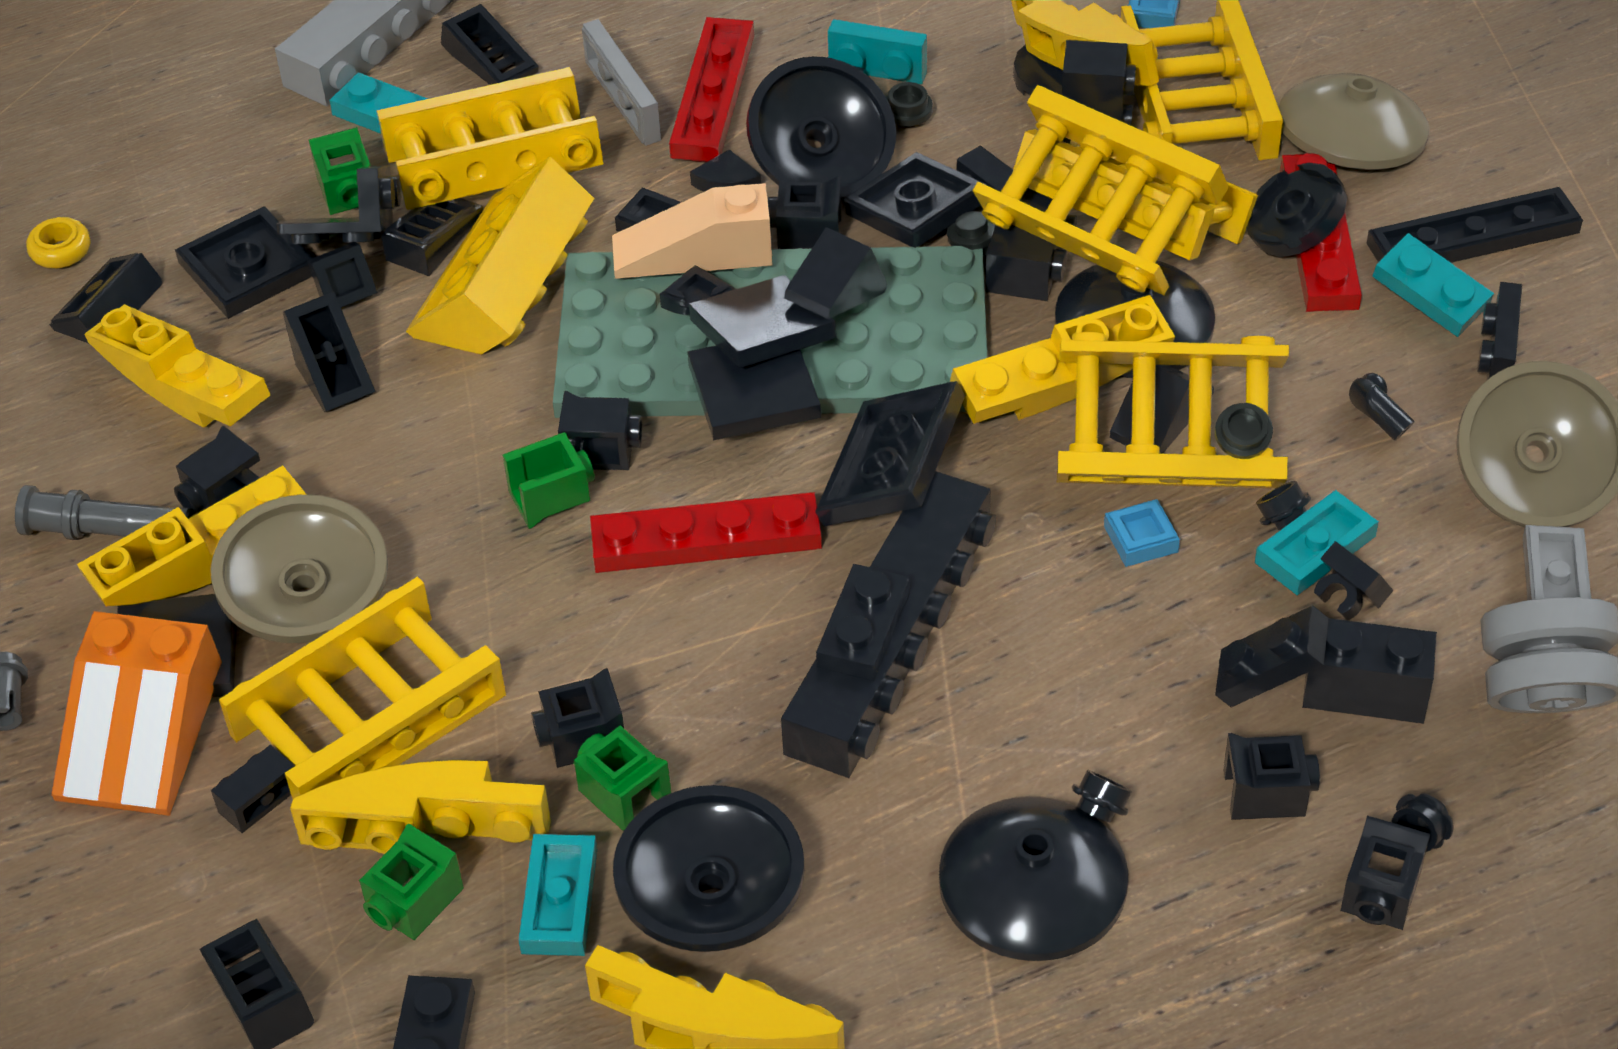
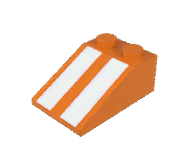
M93 612L74 661L51 794L55 801L170 816L214 691L213 683L222 663L208 625Z

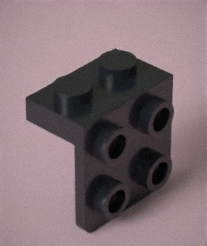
M390 165L358 168L359 217L289 219L276 223L277 234H290V244L322 243V240H329V233H342L343 242H372L374 239L381 238L380 232L393 224L392 209L400 207L401 190L399 176H391Z

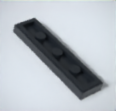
M1559 186L1368 230L1366 244L1379 262L1409 233L1447 261L1453 263L1580 233L1583 219Z

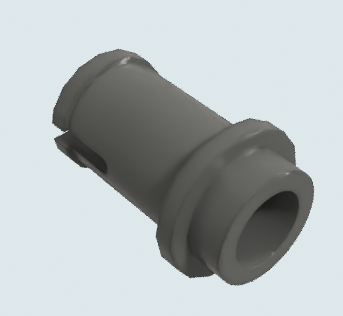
M0 652V731L11 730L21 724V688L28 679V668L22 663V659L18 655L11 652Z

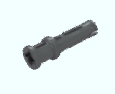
M24 485L20 489L15 505V526L20 535H32L35 531L63 533L64 537L69 540H78L87 533L126 537L175 508L90 500L89 495L82 490H70L67 494L39 492L36 486ZM180 508L188 519L193 516L191 508Z

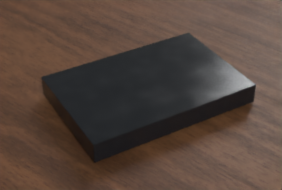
M957 381L863 401L815 510L816 515L824 526L921 507L965 398V394Z

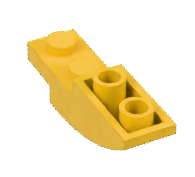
M1011 0L1016 24L1022 27L1027 51L1044 62L1063 70L1066 40L1127 43L1126 64L1136 65L1135 85L1152 86L1159 82L1155 62L1158 58V52L1154 42L1147 34L1140 33L1124 23L1118 15H1112L1094 2L1078 11L1075 6L1067 5L1061 0Z
M1151 295L1056 324L1054 325L1051 338L953 368L950 382L957 381L963 390L965 398L962 404L973 424L1012 411L1015 412L1018 420H1021L1076 398L1077 363L1059 362L1061 340H1072V334L1077 332L1103 333L1106 335L1105 341L1174 342L1175 335ZM1099 363V387L1133 369V364Z
M125 304L105 314L100 323L84 334L88 343L130 381L177 414L203 428L214 420L231 427L270 396L264 378L196 349L188 331Z
M282 465L189 519L177 507L79 562L77 566L106 607L139 604L187 593L212 584L211 564L214 551L223 534L239 517L267 501L286 496L307 494Z
M431 761L376 769L315 788L293 798L290 807L301 845H312L324 850H332L338 847L370 849L385 854L398 841L408 823L425 834L435 833L448 838H460L463 836L500 838L513 843L532 840L533 834H549L551 824L545 785L492 782L488 761Z
M597 945L585 964L591 1000L630 1016L634 1043L646 1049H845L843 1021L836 1019L831 1012L819 1005H802L780 996L770 986L758 980L749 979L744 981L725 973L714 992L711 993L693 978L687 976L673 977L650 967L645 960L633 953L620 952L618 954Z

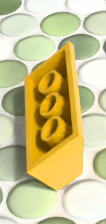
M551 157L494 194L406 332L414 339L480 355L498 344H502L504 347L511 344L521 334L526 325L521 320L526 311L532 309L546 293L547 288L543 285L545 279L552 275L566 260L565 246L574 240L587 225L588 220L584 215L595 198Z

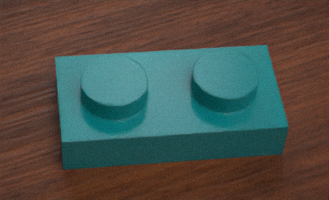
M833 19L828 29V58L865 68L867 76L923 84L927 74V34Z
M358 72L329 101L333 116L381 134L377 110L428 98Z
M1409 233L1376 264L1372 276L1456 337H1459L1484 311L1485 303L1491 302L1494 295L1492 291Z
M1334 490L1258 546L1255 564L1298 596L1330 572L1329 568L1320 558L1334 541L1353 554L1376 537L1379 521L1337 490Z
M533 834L518 940L521 954L585 956L598 850L595 835Z

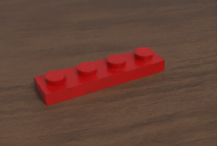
M706 17L669 141L670 158L708 162L722 154L754 39V21Z
M1315 153L1282 155L1280 172L1285 170L1287 174L1300 170L1297 165L1316 163L1327 166L1337 175L1335 164L1327 162L1321 155ZM1344 213L1336 228L1316 246L1296 254L1306 312L1360 309L1362 293L1346 215Z
M815 492L590 516L595 573L822 549L819 518L815 513L817 508Z

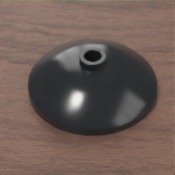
M817 56L802 57L778 66L759 84L747 112L746 128L751 151L761 169L777 185H779V182L786 181L827 182L836 177H841V200L883 174L894 153L896 124L887 98L877 84L865 73L837 59ZM806 137L818 139L821 147L814 148L807 143Z
M1156 261V264L1160 265L1169 285L1165 295L1146 288L1145 292L1135 291L1119 281L1116 277L1117 273L1096 264L1078 273L1064 286L1055 306V325L1151 295L1175 335L1174 342L1210 343L1215 326V310L1210 296L1200 283L1187 273L1167 263ZM1168 365V366H1171V367H1173V368H1175V369H1177V370H1180V369H1182V368H1184V367H1186V366H1188V365ZM1133 369L1119 377L1133 378Z
M720 785L690 787L675 791L652 802L628 824L618 841L613 859L615 891L619 903L628 918L641 931L656 941L678 949L698 952L736 948L762 937L775 928L796 903L801 892L805 871L802 843L798 832L789 818L773 803L755 793L736 787ZM710 888L720 890L716 893H703V891Z
M1015 797L994 802L977 810L956 827L946 842L941 855L939 888L948 915L960 931L973 942L993 953L1008 958L1025 961H1046L1064 958L1081 952L1098 942L1109 932L1124 908L1128 889V868L1119 842L1112 832L1096 817L1082 811L1073 804L1053 798ZM1027 851H1039L1042 854L1030 855Z

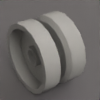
M1582 597L1527 600L1500 606L1486 612L1480 619L1483 650L1489 656L1499 660L1485 672L1487 703L1492 708L1517 713H1559L1605 706L1618 701V657L1608 653L1609 650L1618 644V608L1614 603L1601 599Z

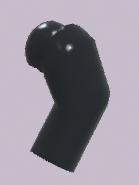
M1367 373L1362 378L1355 379L1349 389V398L1352 404L1371 418L1394 441L1399 439L1415 421L1386 394L1388 391L1386 381L1375 373Z

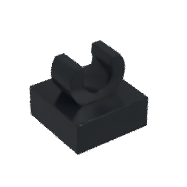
M356 242L307 260L319 296L335 292L340 307L378 293L361 245Z
M1336 541L1320 558L1333 574H1328L1321 578L1315 586L1314 593L1320 600L1326 603L1337 590H1346V599L1339 605L1337 611L1347 620L1354 618L1360 612L1363 605V597L1379 609L1393 592V589L1378 572Z

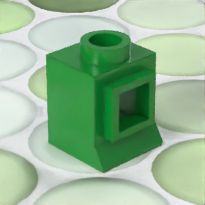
M358 128L308 139L316 177L329 214L333 215L359 208L357 169L371 165L362 144ZM353 155L354 161L331 166L329 161L330 159Z
M565 432L502 454L509 494L529 529L533 528L545 517L590 501L588 483L595 481L591 462L584 450L575 451Z
M621 725L607 736L598 733L589 737L580 747L577 758L574 759L578 791L623 832L634 818L631 800L634 795L645 787L651 791V795L656 800L671 793L668 762L653 755Z
M409 823L405 826L398 841L359 880L365 900L363 908L369 918L382 929L390 931L395 928L414 941L464 889L456 853ZM411 876H413V878L403 887V885L405 884V882H406Z

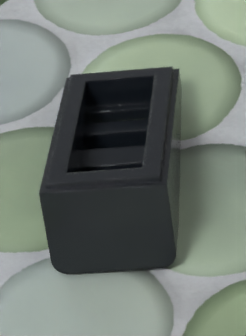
M482 4L442 23L441 45L449 54L489 85L538 73L539 66ZM477 37L480 39V40H478V41H476V42H474V43H473V41H472L473 39H475V38H477ZM488 46L492 48L484 53L481 51ZM500 55L504 57L495 63L490 61ZM512 64L516 66L503 74L500 72V70Z
M457 198L414 208L391 224L381 235L386 261L430 276L475 224L483 211V206ZM438 217V218H441V219L446 220V221L444 222V221L438 220V219H436V218Z
M258 919L244 924L199 949L253 1049H272L313 1025L314 1018L300 988ZM257 949L260 951L228 969L225 968V966Z

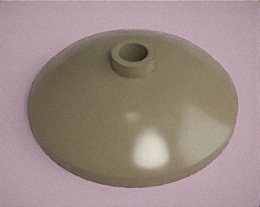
M1339 73L1309 78L1290 88L1283 95L1279 105L1283 118L1282 132L1304 152L1321 155L1327 162L1339 166L1356 169H1387L1404 165L1417 158L1423 152L1429 136L1427 118L1408 95L1382 80L1367 75Z
M1552 361L1520 363L1490 377L1479 387L1467 403L1461 415L1457 431L1456 447L1460 469L1474 495L1497 516L1522 527H1525V525L1570 527L1597 514L1617 494L1618 402L1603 384L1586 372ZM1527 446L1539 447L1544 455L1543 461H1531L1526 454Z
M321 495L281 497L267 501L249 510L239 517L223 534L214 551L211 564V580L218 604L227 617L238 627L254 636L281 643L312 642L374 604L383 591L388 573L385 543L381 533L370 518L359 509L344 501ZM303 588H310L308 591L297 592Z

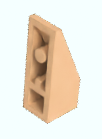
M766 183L711 188L612 235L615 279L686 273L694 265L705 271L772 266L770 217Z

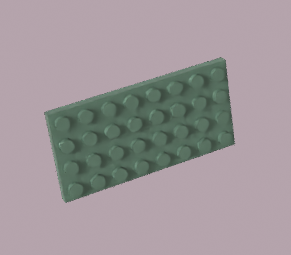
M963 246L871 248L887 282L885 293L832 317L836 323V338L800 349L821 404V414L858 413L863 401L950 382L953 368L987 358L982 249L970 250ZM771 249L772 266L707 272L735 289L782 275L792 280L811 249ZM613 252L567 253L553 393L555 418H560L564 391H568L578 397L629 398L631 415H641L642 417L705 416L688 365L687 351L716 345L690 320V315L670 312L661 308L660 293L685 273L615 279ZM963 404L959 412H967Z

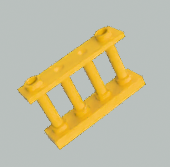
M1217 0L1215 16L1209 17L1208 22L1148 29L1138 28L1131 5L1121 6V19L1123 22L1138 32L1147 34L1156 47L1209 41L1211 46H1218L1219 53L1155 60L1159 79L1220 72L1222 77H1229L1230 84L1163 92H1159L1157 83L1152 86L1135 85L1134 93L1144 121V132L1171 144L1244 137L1245 141H1252L1258 160L1278 158L1283 118L1239 0ZM1232 104L1234 109L1240 108L1242 116L1170 124L1166 111Z
M570 67L377 110L385 153L389 163L396 162L406 210L505 188L549 157L555 160L567 173L604 164L597 120L595 116L581 119L575 79Z
M1037 85L1027 104L1037 122L1036 127L1038 131L1001 192L977 182L973 192L983 208L982 215L998 227L1009 229L1011 225H1014L1117 273L1116 277L1118 280L1135 291L1145 292L1146 288L1165 295L1169 285L1160 265L1156 264V261L1192 202H1199L1202 198L1215 205H1219L1229 188L1221 166ZM1064 138H1068L1079 143L1083 150L1046 211L1043 212L1021 202L1022 196L1055 142H1061ZM1110 157L1124 163L1128 171L1091 232L1088 233L1065 222V219L1099 163L1107 161ZM1154 178L1171 184V188L1174 191L1136 254L1110 243L1145 182H1152Z
M1038 130L1025 131L1013 171ZM1072 140L1070 144L1056 141L1028 188L1053 199L1083 150L1080 144ZM1110 157L1107 161H1101L1073 208L1098 219L1128 171L1125 164ZM1154 178L1152 182L1146 181L1118 229L1144 240L1174 191L1171 188V184ZM1227 182L1229 188L1219 205H1215L1202 198L1199 202H1192L1164 249L1187 260L1198 258L1207 231L1233 243H1241L1258 195Z
M1077 332L1072 334V340H1061L1059 362L1077 363L1075 443L1069 445V451H1058L1056 483L1277 488L1287 481L1288 457H1273V449L1267 448L1262 454L1250 459H1238L1230 455H1216V448L1211 446L1212 366L1246 367V403L1256 405L1268 414L1269 367H1284L1289 357V345H1275V339L1269 336L1241 338V344L1105 341L1106 335L1098 332ZM1099 363L1133 364L1131 445L1126 446V453L1103 452V445L1097 443ZM1156 365H1190L1188 446L1182 448V454H1160V447L1154 445Z
M417 576L398 589L389 591L374 604L251 680L240 683L230 693L221 697L219 702L229 734L236 743L254 731L259 730L276 750L295 765V767L285 772L293 800V798L322 785L355 774L400 765L505 697L506 691L500 659L486 645L469 656L461 658L427 624L432 620L424 582ZM406 636L442 672L416 689H412L379 655L380 652ZM356 667H359L393 703L364 721L329 685ZM307 698L343 734L342 737L316 753H312L280 717V715Z

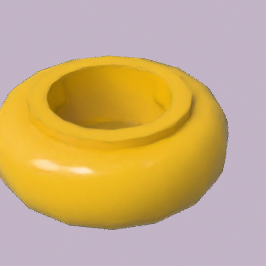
M56 217L39 223L29 233L26 240L29 257L37 265L53 269L68 267L79 262L87 254L91 244L88 229L80 221L70 217ZM64 241V242H62V243L52 245V244H54V243H56V242Z

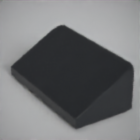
M142 253L110 258L50 320L51 323L49 325L56 332L88 343L84 334L100 323L105 314L120 308L124 304L139 310L162 285V279Z

